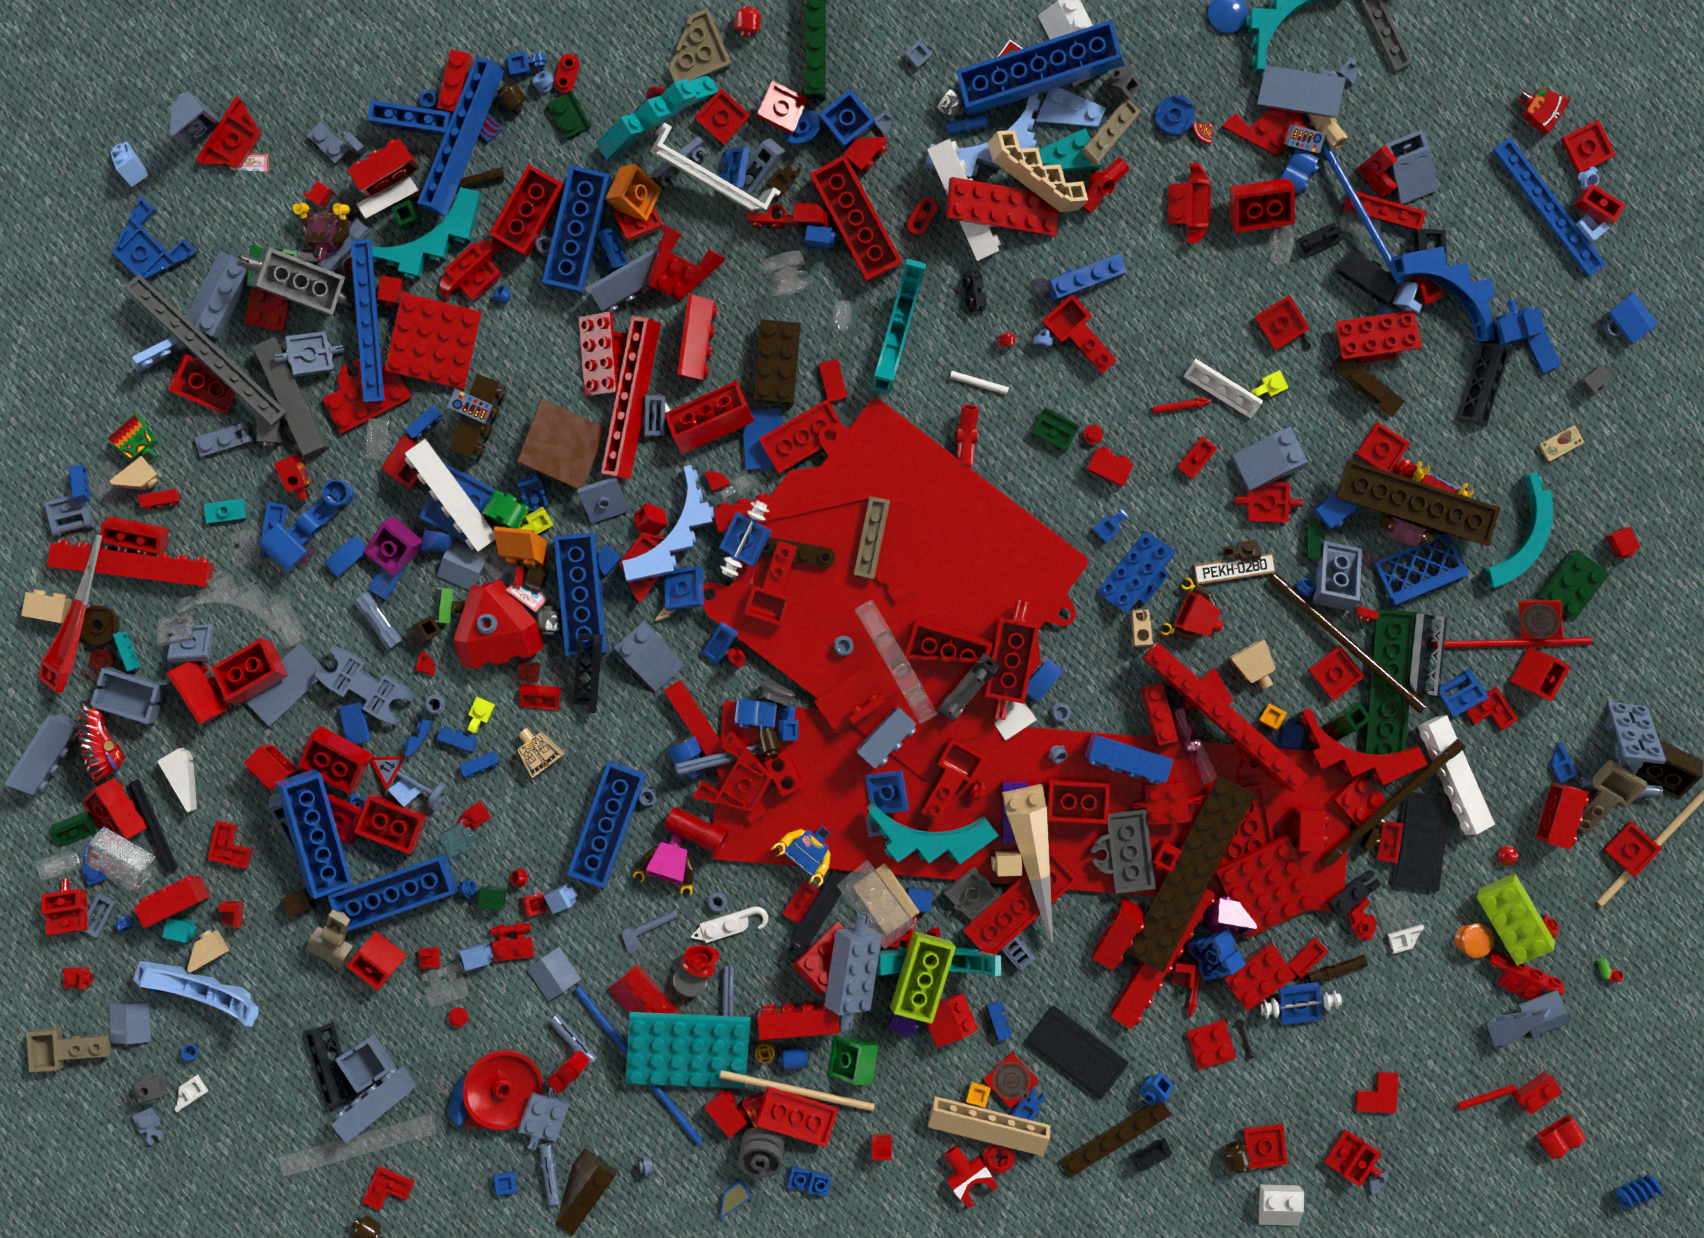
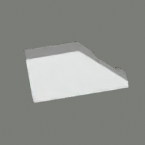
M1421 924L1387 934L1392 953L1395 954L1413 949L1419 934L1424 929V925Z
M198 1075L179 1087L177 1106L175 1107L176 1112L208 1092V1089Z

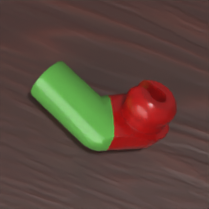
M1607 958L1597 960L1601 976L1604 979L1613 983L1623 981L1624 974L1621 971L1610 968Z

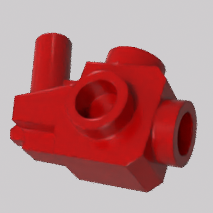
M1366 897L1347 914L1350 921L1349 925L1355 936L1363 939V941H1368L1374 937L1375 926L1378 925L1372 914L1368 916L1363 911L1371 903Z

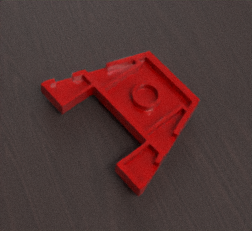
M1270 108L1251 127L1236 113L1221 127L1253 143L1266 152L1277 156L1288 146L1284 144L1285 140L1282 137L1291 120H1295L1303 126L1305 124L1297 112Z
M665 224L662 229V240H659L657 246L659 249L657 257L653 260L647 283L651 287L681 301L723 263L725 258L709 248L697 266L671 252L682 234Z
M730 731L721 748L738 757L736 764L720 791L701 781L692 798L707 800L715 804H725L729 807L753 812L773 776L737 735Z

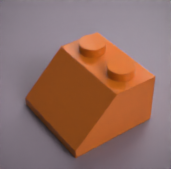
M638 165L622 166L619 168L605 200L617 211L642 221H647L662 188Z
M494 527L498 555L504 558L505 562L510 564L523 562V564L528 566L543 564L548 541L531 530Z

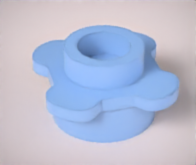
M1590 167L1588 171L1581 172L1578 175L1582 189L1592 183L1594 185L1599 183L1600 177L1596 173L1597 169L1595 167Z

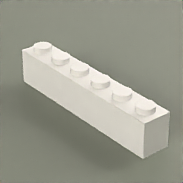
M949 138L927 149L947 195L949 178L956 177L972 180V178L968 179L965 172L968 171L964 160L960 161L957 153L960 150L955 141L951 142ZM959 221L977 261L999 251L998 246L1001 243L997 234H992L990 229L992 226Z
M426 439L405 452L407 456L404 458L411 468L415 466L419 472L417 474L419 480L423 485L426 483L431 488L429 493L435 501L438 499L444 505L441 507L442 511L447 517L452 516L455 520L454 527L460 534L464 532L467 536L465 541L472 550L475 548L477 551H480L495 540L493 529Z
M1447 715L1432 718L1417 726L1420 731V737L1424 741L1432 761L1457 739ZM1462 750L1436 773L1440 777L1444 791L1452 804V809L1457 815L1460 828L1465 835H1477L1495 825Z

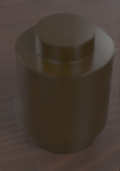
M773 728L760 730L757 739L762 756L767 757V759L778 757L781 747L777 733L774 732Z

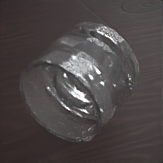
M802 251L782 253L762 262L765 275L775 276L774 279L768 282L769 287H774L770 290L771 296L792 295L811 285L810 279H803L808 276V272L798 271L799 268L805 265Z

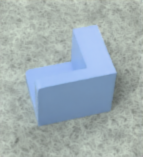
M1587 214L1575 223L1590 243L1609 229L1605 222L1598 225Z
M1403 281L1398 287L1393 304L1404 311L1413 310L1419 313L1422 305L1414 300L1419 285L1414 282Z
M403 779L388 789L403 807L408 806L422 793L419 788Z

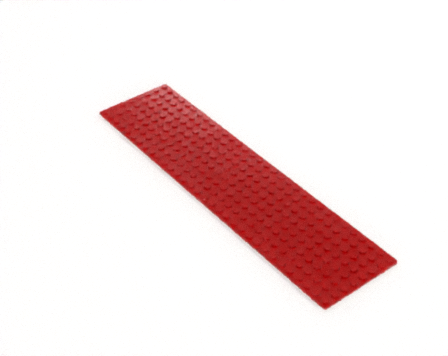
M724 702L720 739L722 743L728 733L733 731L746 747L759 744L757 739L759 736L758 732L760 731L758 729L759 726L751 725V728L739 727V723H735L737 702ZM777 705L775 727H771L777 733V736L778 720H783L779 712L781 705ZM795 707L794 720H799L798 740H779L781 752L786 749L804 786L782 797L781 794H776L772 786L775 782L772 779L760 799L768 813L753 823H750L742 809L716 803L714 809L713 825L728 832V837L719 854L716 855L711 852L712 859L799 866L785 853L777 857L779 849L776 847L771 851V847L779 843L789 832L809 829L815 834L822 825L830 832L829 836L824 840L829 846L828 850L831 854L828 869L872 873L882 864L886 863L894 875L957 880L974 866L991 883L1012 885L1021 876H997L996 872L991 868V857L994 856V851H1019L1017 843L1002 842V781H1026L1027 786L1041 784L1043 786L1045 803L1047 798V779L1108 782L1110 784L1109 813L1131 811L1134 806H1141L1133 805V802L1144 801L1146 796L1145 785L1154 784L1145 780V776H1141V779L1126 774L1127 771L1125 770L1119 773L1107 768L1108 765L1106 764L1100 767L1088 762L1089 759L1085 757V753L1092 733L1173 759L1166 783L1186 782V792L1189 797L1209 794L1219 775L1241 787L1263 783L1274 840L1286 834L1291 840L1292 807H1316L1325 811V815L1328 816V825L1325 827L1327 846L1324 847V852L1299 851L1297 849L1295 851L1320 905L1309 910L1334 912L1327 900L1345 887L1348 850L1330 867L1322 860V857L1349 835L1350 820L1332 798L1353 777L1344 774L1340 766L1343 763L1342 760L1324 769H1319L1318 766L1315 767L1310 759L1311 751L1278 748L1309 776L1297 792H1292L1267 770L1261 778L1252 775L1248 779H1236V774L1244 763V758L1241 756L1237 744L1200 741V748L1189 751L1187 750V743L1191 742V740L1178 739L1175 743L1155 747L1153 737L1039 727H1025L1005 740L995 726L996 724H994L985 737L959 741L987 757L973 781L974 783L979 780L980 783L984 784V787H986L985 794L979 800L970 799L971 797H968L967 794L968 788L972 783L963 779L941 820L938 822L921 812L935 782L924 780L890 753L887 755V762L881 768L879 766L873 768L856 750L868 736L852 724L841 732L836 733L819 709ZM1056 745L1064 746L1068 753L1067 758L1059 764L1049 759V752ZM762 755L755 756L765 766L764 761L767 760V757ZM775 760L772 763V767L774 770L780 771L783 769V763L780 760ZM940 767L938 770L940 777L945 770L943 767ZM887 771H903L909 810L885 814L906 827L926 832H944L967 826L984 816L999 836L962 864H959L957 860L953 862L946 853L947 851L931 863H928L926 859L922 861L916 850L900 862H897L895 858L891 860L885 852L887 847L884 843L889 838L885 839L883 835L868 836L865 816H868L869 810L867 806L870 805L865 775ZM717 774L716 789L720 791L724 782L719 774ZM784 778L781 784L784 788H790L793 782L790 778ZM1047 821L1049 851L1052 850L1078 878V881L1069 889L1115 893L1113 874H1106L1100 871L1091 860L1093 858L1103 860L1106 857V851L1100 849L1096 853L1090 852L1094 841L1101 835L1108 833L1107 824ZM1189 822L1148 825L1152 859L1161 840L1181 849L1190 832ZM1164 853L1162 855V860H1166L1168 858L1167 853ZM1022 861V875H1023V874L1026 872V870H1025V867H1024V864H1023V861ZM1153 863L1156 889L1117 894L1156 897L1169 871L1166 870L1164 873L1154 868L1155 864ZM1215 874L1208 888L1215 893L1214 897L1215 901H1217L1220 897H1227L1218 875Z

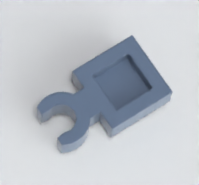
M152 1106L132 1116L140 1134L147 1133L146 1140L149 1145L154 1143L153 1135H156L159 1141L163 1139V1133L156 1129L160 1122Z

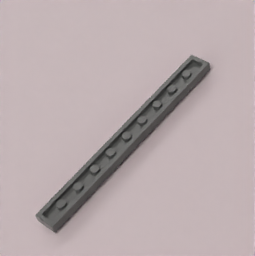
M140 274L124 286L127 293L271 427L286 415V411Z

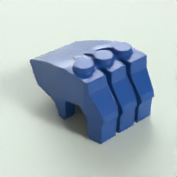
M535 474L532 477L529 476L518 480L517 485L520 488L521 498L526 506L530 508V512L536 511L541 507H549L546 488L541 475Z

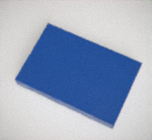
M782 408L752 409L751 413L755 422L743 427L746 470L775 468L761 445L759 438L783 425Z

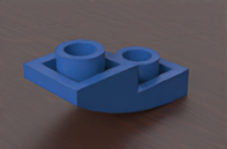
M355 535L333 553L324 564L338 578L366 554L363 552L366 546Z
M1048 659L1029 681L1026 695L1038 703L1062 675L1064 670L1051 659Z
M424 718L422 722L419 721L416 730L419 735H412L409 739H406L404 750H406L405 756L414 755L423 745L431 730L433 719Z
M462 1078L457 1082L451 1096L447 1116L458 1125H461L468 1113L463 1101L462 1089L464 1079Z
M791 1166L786 1186L788 1188L806 1190L809 1194L827 1196L832 1177L820 1172Z

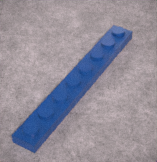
M1508 138L1492 150L1584 274L1590 277L1606 265L1512 138Z
M371 239L350 240L364 402L385 401Z

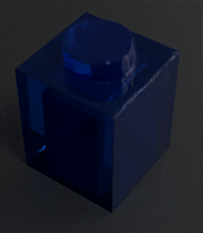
M1288 719L1287 723L1283 722L1280 727L1277 745L1300 750L1305 726L1299 725L1300 721Z

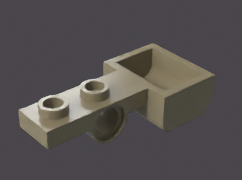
M1612 760L1606 762L1593 777V787L1599 791L1596 794H1589L1588 804L1582 812V823L1577 829L1588 835L1618 802L1628 807L1647 788V782Z
M332 910L328 915L324 929L317 927L310 937L306 948L307 951L339 969L345 966L353 948L351 944L345 942L350 923L347 915L343 912Z
M62 1027L34 1029L26 1032L29 1072L60 1070L65 1067L64 1060L107 1057L111 1055L109 1035L62 1038Z

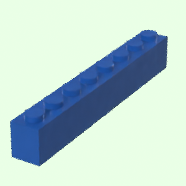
M480 57L475 58L417 204L432 214L447 216L504 71L492 60Z

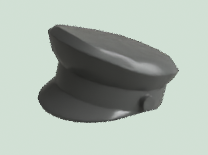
M766 679L762 681L763 693L758 698L790 705L795 694L783 685Z
M681 964L674 973L673 984L680 995L694 998L705 991L708 977L694 976L688 973Z

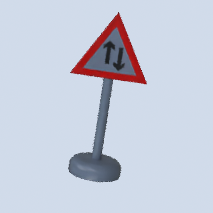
M408 756L371 758L370 761L387 791L395 777L398 776L430 795L428 806L432 810L438 809L443 803L449 791V787L446 784H439L434 790H431L399 772Z

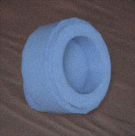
M548 71L539 72L533 78L532 83L540 93H547L554 87V79Z
M1046 328L1042 329L1038 335L1033 337L1032 344L1039 348H1051L1053 339L1049 337L1050 331Z

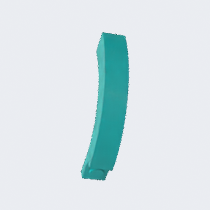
M1538 472L1524 475L1531 502V518L1527 533L1519 547L1508 558L1496 565L1484 568L1489 588L1506 584L1524 573L1538 558L1548 540L1553 521V499L1551 489L1542 490L1543 480L1541 476H1538Z

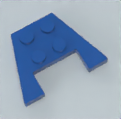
M141 196L138 198V204L134 212L131 213L130 220L125 230L123 229L112 251L135 276L140 274L145 280L198 254L185 239H182L168 252L142 226L156 210Z

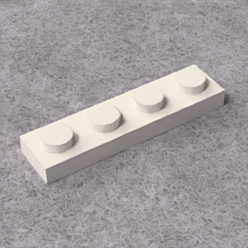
M1196 358L1184 375L1191 382L1249 418L1253 417L1263 402L1260 398Z

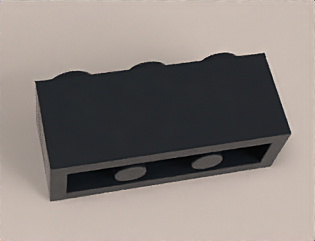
M1358 249L1348 251L1335 270L1337 274L1382 304L1390 301L1401 284H1397L1390 271L1386 272L1381 268V264L1365 258V254Z

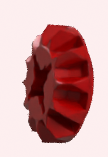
M990 1143L984 1151V1164L994 1173H1004L1014 1164V1151L1012 1148ZM998 1149H1000L1001 1155L1007 1156L1001 1158L1000 1165H998L997 1159L993 1158V1156L997 1155Z

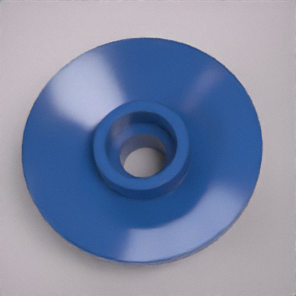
M802 111L792 135L783 131L785 139L794 145L808 142L819 131L821 125L820 118L814 111Z

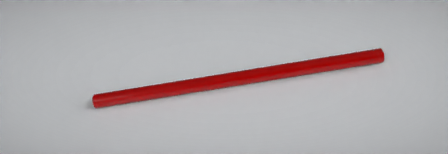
M1592 637L1563 638V640L1495 639L1445 641L1444 649L1592 645ZM1432 641V649H1438L1437 641Z

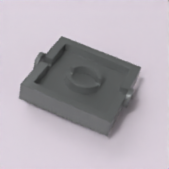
M974 866L944 890V894L954 903L955 909L961 910L971 921L1001 896L1000 892L991 884V881H988L987 877H984Z

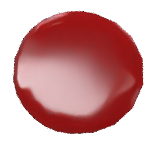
M694 945L689 947L685 954H683L681 963L683 968L694 976L710 977L715 973V963L720 955L711 946Z

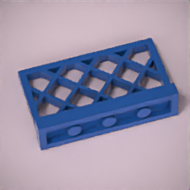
M1444 533L1435 537L1432 542L1434 543L1433 547L1418 544L1374 562L1392 607L1458 581L1470 574L1467 567H1464L1449 534ZM1442 538H1445L1448 544L1446 552L1435 548L1437 542ZM1425 547L1431 550L1428 559L1417 556L1420 548ZM1433 552L1444 555L1441 565L1430 561ZM1407 555L1413 558L1409 567L1399 564L1401 556ZM1446 558L1455 559L1458 567L1453 569L1445 567ZM1415 559L1426 563L1423 572L1412 569ZM1386 562L1394 565L1391 575L1383 572L1380 565ZM1429 564L1439 568L1437 575L1434 577L1425 574ZM1397 567L1408 570L1404 580L1394 576ZM1410 572L1421 575L1419 583L1413 584L1407 581ZM1392 579L1403 583L1400 591L1392 592L1390 587Z

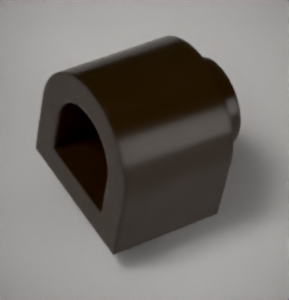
M538 564L530 567L523 576L525 586L541 591L548 572L544 571V567Z

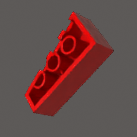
M915 618L904 659L976 662L983 653L988 656L990 655L993 642L987 638Z

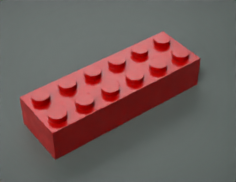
M844 155L810 173V180L866 284L901 266L902 260L846 156Z

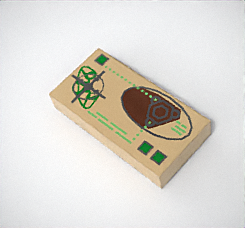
M1573 425L1540 443L1539 447L1547 462H1550L1583 444L1584 440L1576 426Z

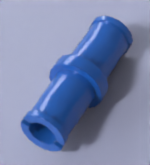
M986 114L971 118L965 116L961 120L946 122L948 134L963 131L968 133L973 129L988 127Z

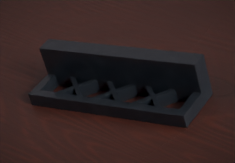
M1480 342L1457 416L1458 419L1475 422L1480 426L1487 427L1510 350L1503 345ZM1485 348L1494 349L1492 356L1485 360L1483 357ZM1485 366L1487 369L1486 375L1479 379L1477 376L1478 370ZM1479 385L1481 392L1473 398L1471 395L1472 389ZM1473 404L1475 407L1473 417L1466 416V409Z
M1416 615L1409 690L1412 693L1440 696L1447 625L1446 616ZM1432 619L1441 620L1440 629L1436 632L1431 628ZM1435 638L1438 642V649L1432 652L1429 648V643ZM1433 658L1436 662V668L1431 672L1427 668V663ZM1430 678L1435 683L1434 691L1425 690V683Z
M579 633L573 704L589 705L588 713H596L603 635ZM582 639L594 640V645L587 649L582 644ZM586 655L592 660V663L588 666L581 662V659ZM585 672L591 677L586 683L579 678ZM585 689L590 694L589 699L578 698V693Z
M833 869L815 901L792 934L791 939L797 942L798 940L809 947L850 882L848 877Z
M334 1022L305 1030V1038L325 1106L335 1107L355 1099L353 1087L342 1069L339 1080L333 1076L335 1067L340 1068L335 1059L342 1054ZM329 1028L331 1036L327 1042L322 1039L320 1031ZM330 1047L336 1052L334 1061L328 1059L327 1056ZM341 1085L346 1087L348 1096L340 1099L338 1093Z

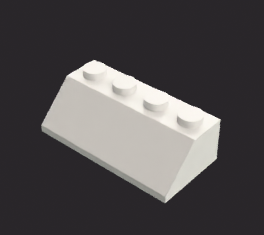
M1058 0L1038 15L1050 40L1093 26L1080 0ZM1092 77L1073 82L1072 85L1075 87Z

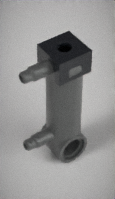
M983 653L954 690L945 697L937 710L954 722L982 686L993 677L1000 664Z

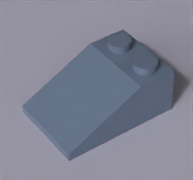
M1291 427L1274 433L1232 456L1249 491L1300 471L1308 463Z
M1323 541L1321 558H1319L1314 583L1316 585L1313 594L1314 604L1348 611L1353 610L1360 601L1362 548Z
M643 621L614 647L655 692L685 666L647 621Z

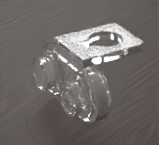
M1290 226L1277 227L1270 234L1267 254H1270L1272 262L1276 265H1284L1291 258L1294 232Z

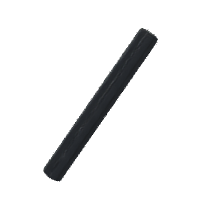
M139 779L131 781L129 783L130 789L166 871L176 870L178 868L141 781Z

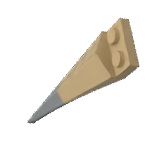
M1038 784L1002 792L1005 812L1021 854L1050 943H1053L1047 806L1043 786Z

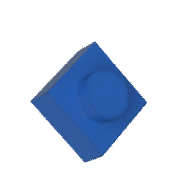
M515 1171L496 1173L494 1175L496 1196L517 1192Z

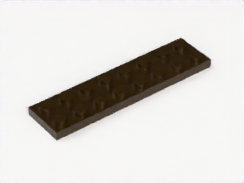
M1351 459L1346 461L1335 497L1483 546L1490 545L1501 509L1500 507Z

